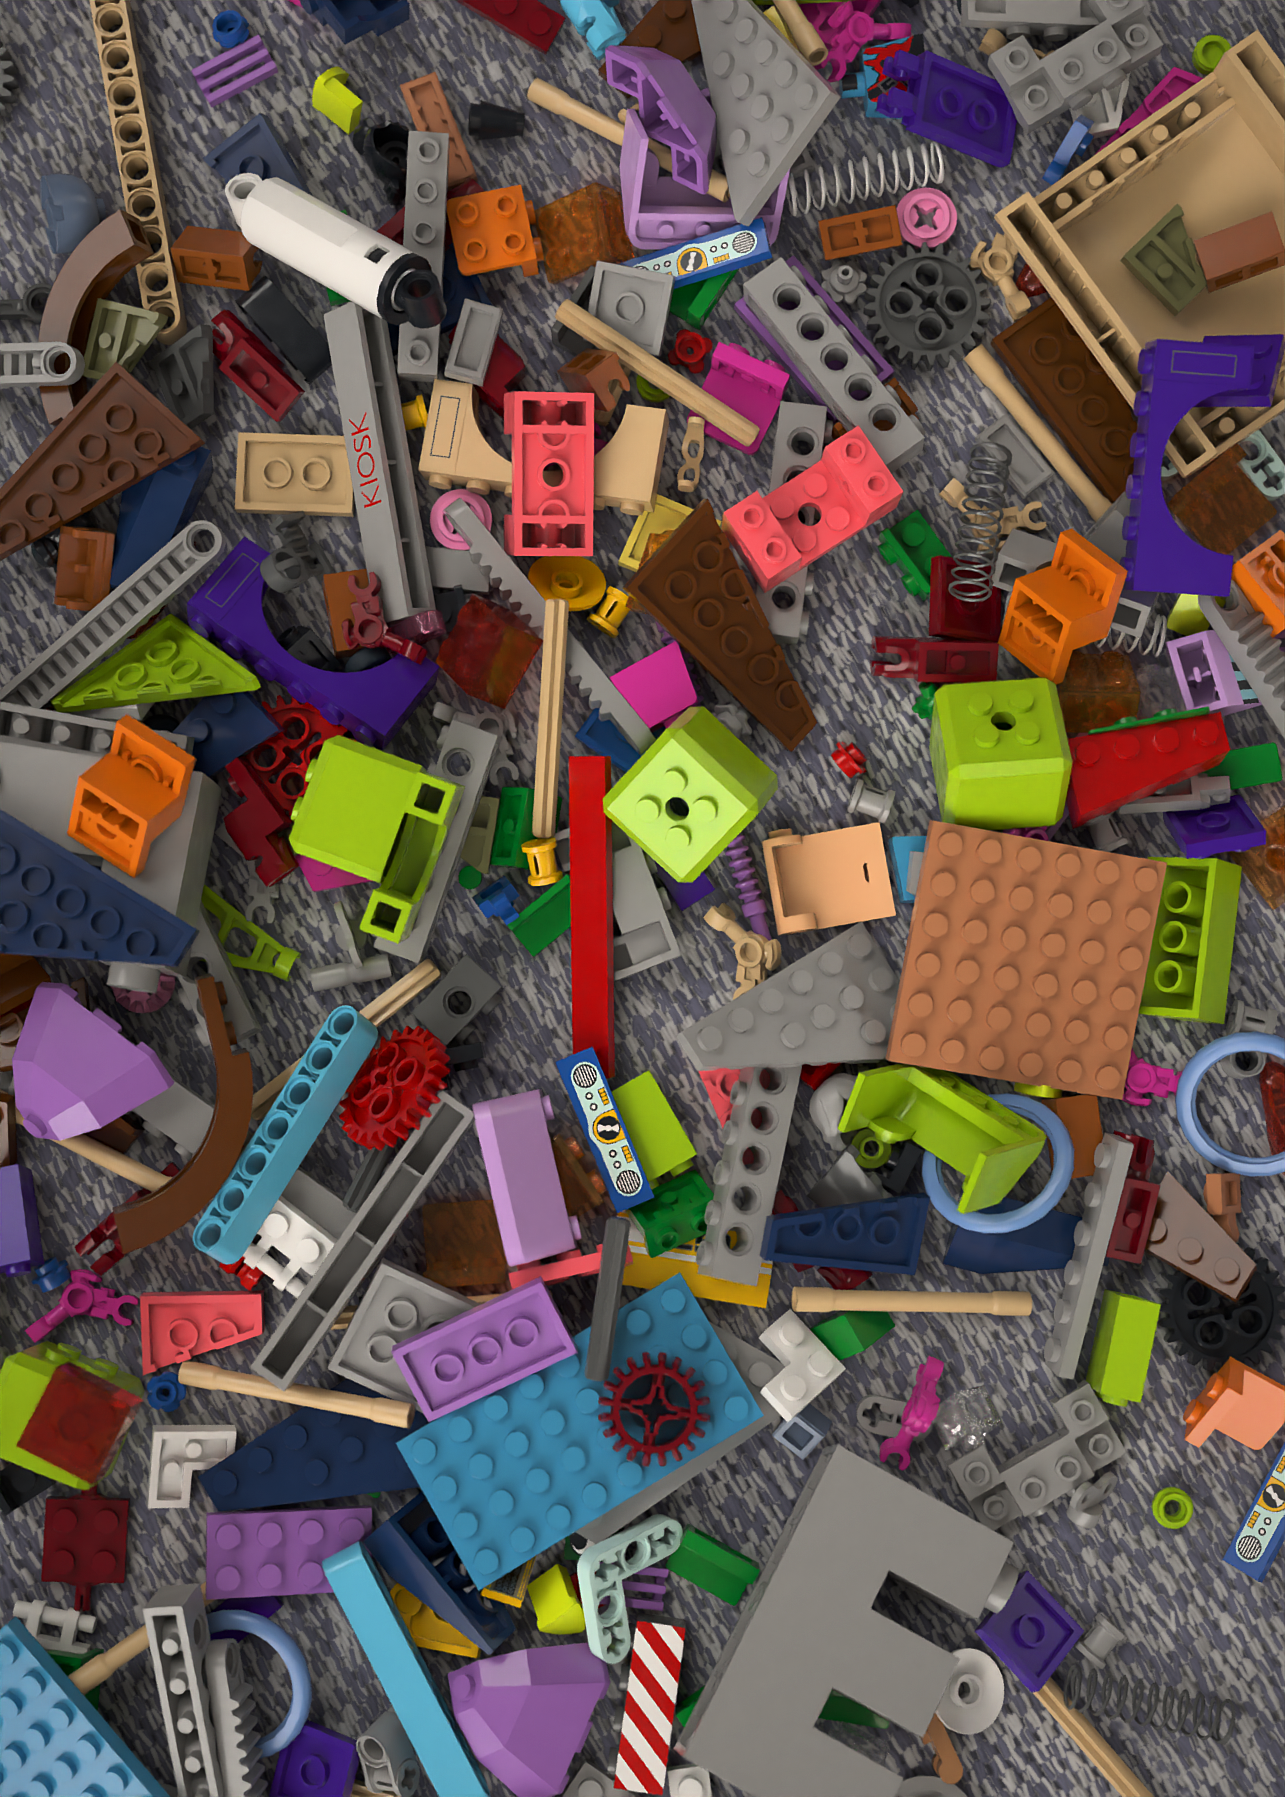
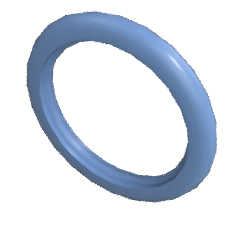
M1240 1032L1217 1038L1201 1048L1188 1061L1178 1080L1175 1104L1177 1119L1183 1134L1196 1152L1211 1164L1230 1173L1250 1177L1272 1176L1285 1172V1151L1269 1157L1250 1158L1233 1154L1211 1140L1201 1126L1197 1116L1195 1100L1198 1086L1204 1074L1214 1063L1228 1055L1245 1051L1269 1053L1285 1060V1039L1277 1035L1261 1032Z
M1009 1093L988 1094L989 1097L1014 1113L1033 1120L1045 1131L1050 1139L1054 1152V1167L1050 1180L1043 1191L1030 1203L1007 1213L984 1214L973 1211L962 1214L957 1211L959 1202L951 1196L944 1184L941 1172L942 1160L926 1149L922 1160V1178L925 1191L930 1196L932 1204L947 1220L967 1230L981 1233H1007L1029 1226L1043 1218L1057 1205L1068 1188L1073 1173L1074 1147L1070 1133L1062 1120L1046 1105L1026 1096Z
M221 1610L206 1614L210 1635L224 1630H242L255 1634L267 1641L280 1654L287 1665L292 1681L290 1708L283 1722L274 1731L260 1738L254 1745L263 1751L259 1759L272 1756L286 1748L298 1736L308 1718L312 1690L311 1676L305 1657L294 1639L278 1624L262 1615L245 1610Z

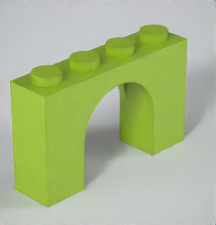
M417 772L403 809L404 812L408 813L398 849L383 883L372 892L359 927L360 930L397 944L410 937L466 786L429 772Z

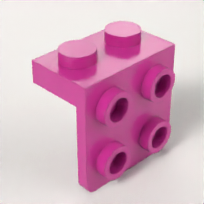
M719 342L712 355L711 369L702 389L757 425L760 430L749 447L744 446L707 420H705L704 434L745 454H756L780 406V401L783 400L788 390L790 374L786 373L785 368L775 361L766 359L762 362L751 357L750 352L738 344L729 343V345ZM690 410L687 417V424L689 417H702L696 414L694 411Z

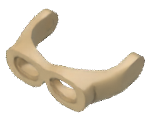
M700 417L688 418L687 431L682 443V455L686 463L679 469L677 475L679 491L693 492L699 483L700 462L704 453L705 420ZM691 443L699 444L698 455L695 458L688 454V447ZM693 469L695 471L694 481L684 480L686 470Z

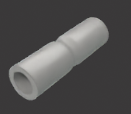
M387 953L362 958L364 966L358 969L355 968L353 961L351 963L342 962L311 968L310 978L313 990L318 992L348 986L353 982L363 983L393 977L390 956Z

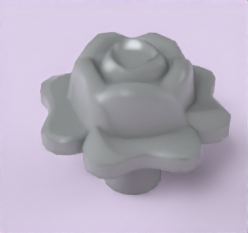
M836 260L831 268L822 272L821 278L824 282L821 284V287L836 304H839L842 300L848 305L852 304L857 296L866 292L864 283L867 280V274L859 270L854 261H848L844 265L842 261Z
M733 703L728 705L716 704L714 706L715 712L711 714L743 744H746L748 736L752 734V729L747 723L750 714L742 706L737 708Z

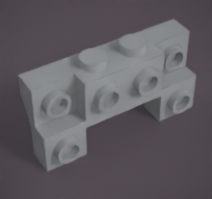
M961 0V27L993 28L1002 34H1007V38L1015 40L1021 35H1024L1025 38L1030 37V35L1044 36L1046 41H1062L1072 32L1085 33L1100 23L1088 6L1089 0Z
M1089 0L1088 6L1100 24L1039 60L1024 35L989 55L987 66L1003 89L1016 119L1026 135L1070 108L1073 111L1081 109L1092 100L1093 94L1103 88L1107 91L1114 89L1126 79V74L1160 54L1163 43L1143 14L1145 4L1142 0Z
M612 821L613 913L622 936L613 939L614 982L681 957V953L665 911L672 909L664 887L656 889L651 874L658 872L654 859L645 851L642 852L641 847ZM569 828L555 833L553 837L557 840L555 848L565 874L570 873Z
M1083 1380L1077 1384L1079 1388L1060 1399L1054 1397L1049 1400L1063 1423V1428L997 1467L980 1441L973 1445L975 1449L956 1460L950 1458L945 1461L980 1524L995 1531L1020 1515L1024 1517L1030 1514L1033 1517L1040 1516L1054 1506L1053 1500L1065 1493L1067 1496H1073L1079 1486L1095 1476L1093 1472L1127 1453L1108 1421L1109 1417L1088 1382Z

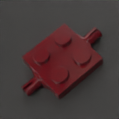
M98 1483L89 1490L81 1489V1493L71 1496H48L46 1498L41 1582H65L75 1586L73 1607L75 1611H80L82 1608V1596V1611L91 1610L92 1586L100 1583H124L126 1578L130 1498H110L97 1493Z

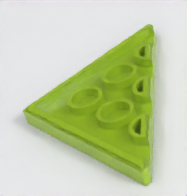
M171 613L50 702L56 712L67 713L254 691L261 686L255 675Z

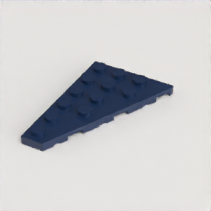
M0 809V954L179 966L200 932L198 929Z
M348 1378L330 1389L371 1398L382 1397L391 1399ZM304 1406L199 1475L198 1479L218 1512L418 1488L420 1486L396 1443L430 1422L427 1421L423 1413L415 1410L411 1427L403 1428L374 1422L368 1418Z

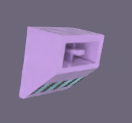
M1206 630L1166 642V654L1184 711L1209 707L1210 711L1208 714L1221 712L1222 716L1262 705L1214 630Z

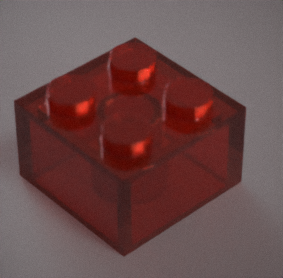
M472 593L467 604L461 608L457 622L449 637L441 644L439 655L435 662L467 695L505 709L544 640L510 609Z
M67 1362L56 1367L16 1446L93 1485L105 1477L143 1399L71 1362Z

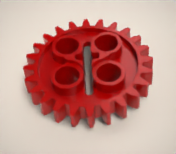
M278 695L276 700L277 707L272 709L265 701L262 702V706L285 730L275 737H270L258 745L257 749L240 758L248 759L284 811L289 812L291 819V814L298 797L304 798L309 782L305 781V776L311 760L322 749L324 741L337 735L346 737L351 731L344 726L328 722L321 715L320 710L308 702L303 705L292 697L291 704H287L282 696ZM297 721L305 723V733L302 737L295 740L287 738V728L290 724ZM316 733H321L322 736L318 741L305 748ZM265 749H275L277 758L274 764L270 767H260L258 759L261 752ZM292 750L296 753L301 752L300 757L303 761L298 766L293 762L290 763L291 760L287 756ZM285 768L279 775L278 780L271 784L269 779ZM296 776L302 777L304 779L303 790L297 795H288L285 788L288 780Z
M406 1026L402 1033L395 1029L390 1041L383 1036L380 1040V1047L377 1050L372 1048L369 1053L370 1057L363 1062L360 1070L353 1078V1083L345 1091L348 1097L339 1104L345 1109L339 1115V1119L345 1122L342 1129L348 1133L347 1136L369 1150L375 1147L382 1151L386 1144L392 1148L395 1147L398 1136L406 1141L411 1127L419 1130V1120L422 1116L431 1117L432 1114L428 1108L431 1104L440 1103L441 1099L436 1096L437 1091L447 1087V1084L441 1078L450 1073V1069L444 1066L450 1060V1056L444 1053L447 1047L440 1042L438 1037L427 1029H422L420 1026H417L414 1030Z

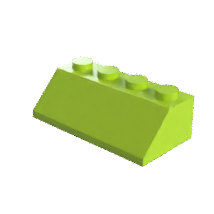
M1148 857L1150 860L1166 862L1167 866L1139 1015L1224 1024L1242 866L1217 858Z

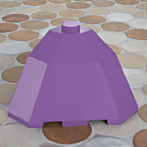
M608 46L605 49L607 84L638 98L639 119L647 136L671 147L673 180L704 195L709 190L717 144L715 112L679 59L651 47Z
M42 982L36 987L12 1058L16 1107L24 1118V1127L36 1138L59 1141L99 1129L167 1090L175 1083L153 1049L143 1042L133 1045L119 1034L122 1031L120 1024L98 1008L91 1013L80 1002L78 993L65 983Z
M589 1642L524 1649L478 1660L448 1673L454 1716L477 1760L518 1797H553L563 1793L570 1777L566 1772L575 1752H581L593 1722L589 1720L598 1698L604 1699L610 1685L607 1663L591 1652Z

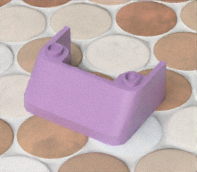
M627 109L620 158V178L625 231L630 242L639 249L662 250L741 224L734 218L731 198L726 202H722L707 193L703 195L674 181L673 176H658L659 161L655 153L648 148L649 138L636 110ZM790 169L754 218V220L763 218L770 245L774 243L778 236Z
M537 1089L473 1104L475 1123L509 1267L576 1249L578 1246L577 1240L582 1239L577 1215L569 1217L556 1167L547 1122L548 1120L555 1119L550 1096H543L542 1089Z

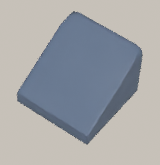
M809 1403L789 1422L783 1419L772 1433V1436L804 1460L826 1436L832 1421Z

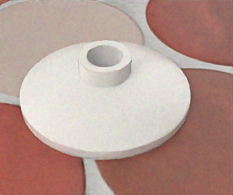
M972 1648L957 1649L952 1651L951 1654L957 1656L960 1660L935 1713L940 1721L950 1730L967 1735L976 1734L987 1729L1000 1713L1004 1700L1003 1678L997 1664L986 1653ZM962 1682L964 1685V1692L959 1696L958 1689L960 1683Z

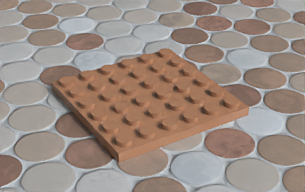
M930 820L885 1059L892 1062L1036 1086L1046 1085L1054 1089L1122 1100L1167 863Z

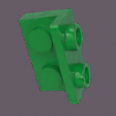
M917 509L892 528H885L881 531L878 538L881 544L877 547L889 565L896 563L903 572L904 576L900 579L912 597L919 594L921 599L926 601L930 598L931 558L939 555L952 556Z
M692 1170L652 1189L655 1198L626 1209L627 1215L644 1237L646 1252L651 1258H654L706 1234L705 1211L708 1203L713 1200L714 1193L698 1172Z

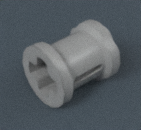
M858 778L846 812L853 813L856 810L876 817L878 822L884 824L889 815L896 791L888 790L885 792L865 785L864 780Z
M1115 811L1104 816H1098L1082 825V828L1088 829L1097 850L1110 852L1129 843L1127 837L1122 836L1112 816Z
M1098 1612L1095 1616L1097 1622L1082 1640H1078L1074 1646L1097 1667L1103 1669L1106 1666L1104 1660L1119 1641L1125 1642L1128 1637Z

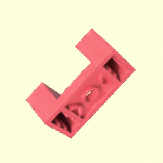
M514 391L504 394V434H512V515L504 514V551L512 556H593L594 393ZM549 463L558 464L563 471L562 481L554 487L547 485L542 476L544 467Z
M858 425L825 446L819 462L763 498L756 491L723 512L721 529L763 592L766 593L894 510L904 491ZM810 506L817 509L820 513V521L813 526L804 525L798 518V512L802 508Z

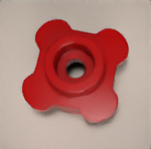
M688 329L680 330L676 335L675 348L668 353V360L673 366L680 364L689 368L691 373L698 374L704 369L703 361L706 354L712 351V342L709 338H702L699 334L690 332ZM689 348L694 350V353L691 355L686 352Z
M839 741L836 744L838 749L831 754L839 768L849 778L854 777L858 772L860 774L867 772L863 765L867 759L861 750L853 742L847 746L845 742Z

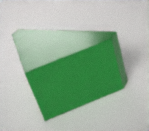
M840 1310L809 1329L840 1361L865 1351L894 1328L895 1324L887 1311Z

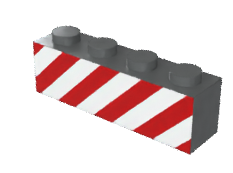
M637 1612L636 1624L628 1623L631 1637L629 1649H632L630 1665L622 1664L619 1690L626 1691L624 1707L616 1706L613 1731L620 1732L618 1748L610 1747L607 1773L614 1774L613 1788L663 1796L686 1623L685 1619Z

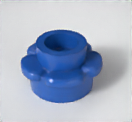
M234 10L221 12L213 21V38L224 48H234L245 42L249 36V30L247 29L249 23L247 19Z
M56 1257L47 1259L43 1265H38L34 1268L37 1275L32 1279V1284H38L43 1293L63 1284L71 1277L67 1269L68 1262L66 1260L58 1262Z
M163 1372L161 1376L156 1375L147 1384V1391L149 1392L147 1400L150 1406L156 1410L163 1409L164 1412H172L180 1407V1401L186 1397V1386L179 1383L178 1375L173 1372ZM164 1388L169 1390L168 1396L163 1395L162 1391Z

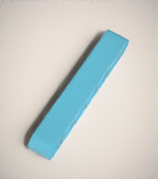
M347 1005L340 1006L328 1016L236 1162L230 1175L197 1224L193 1233V1243L199 1251L226 1265L237 1262L246 1252L378 1038L376 1026L353 1007Z
M358 1541L322 1560L326 1577L439 1797H490L486 1780L364 1544Z

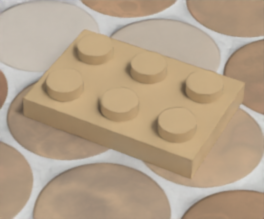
M238 432L235 510L237 513L287 515L304 511L305 515L354 517L355 497L344 436Z

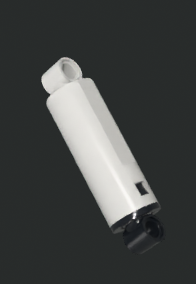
M242 173L230 179L226 184L225 193L237 225L241 227L242 234L252 245L394 325L409 321L414 327L428 329L438 325L445 318L447 309L439 281L432 272V267L426 258L280 178L274 177L262 181L256 174Z

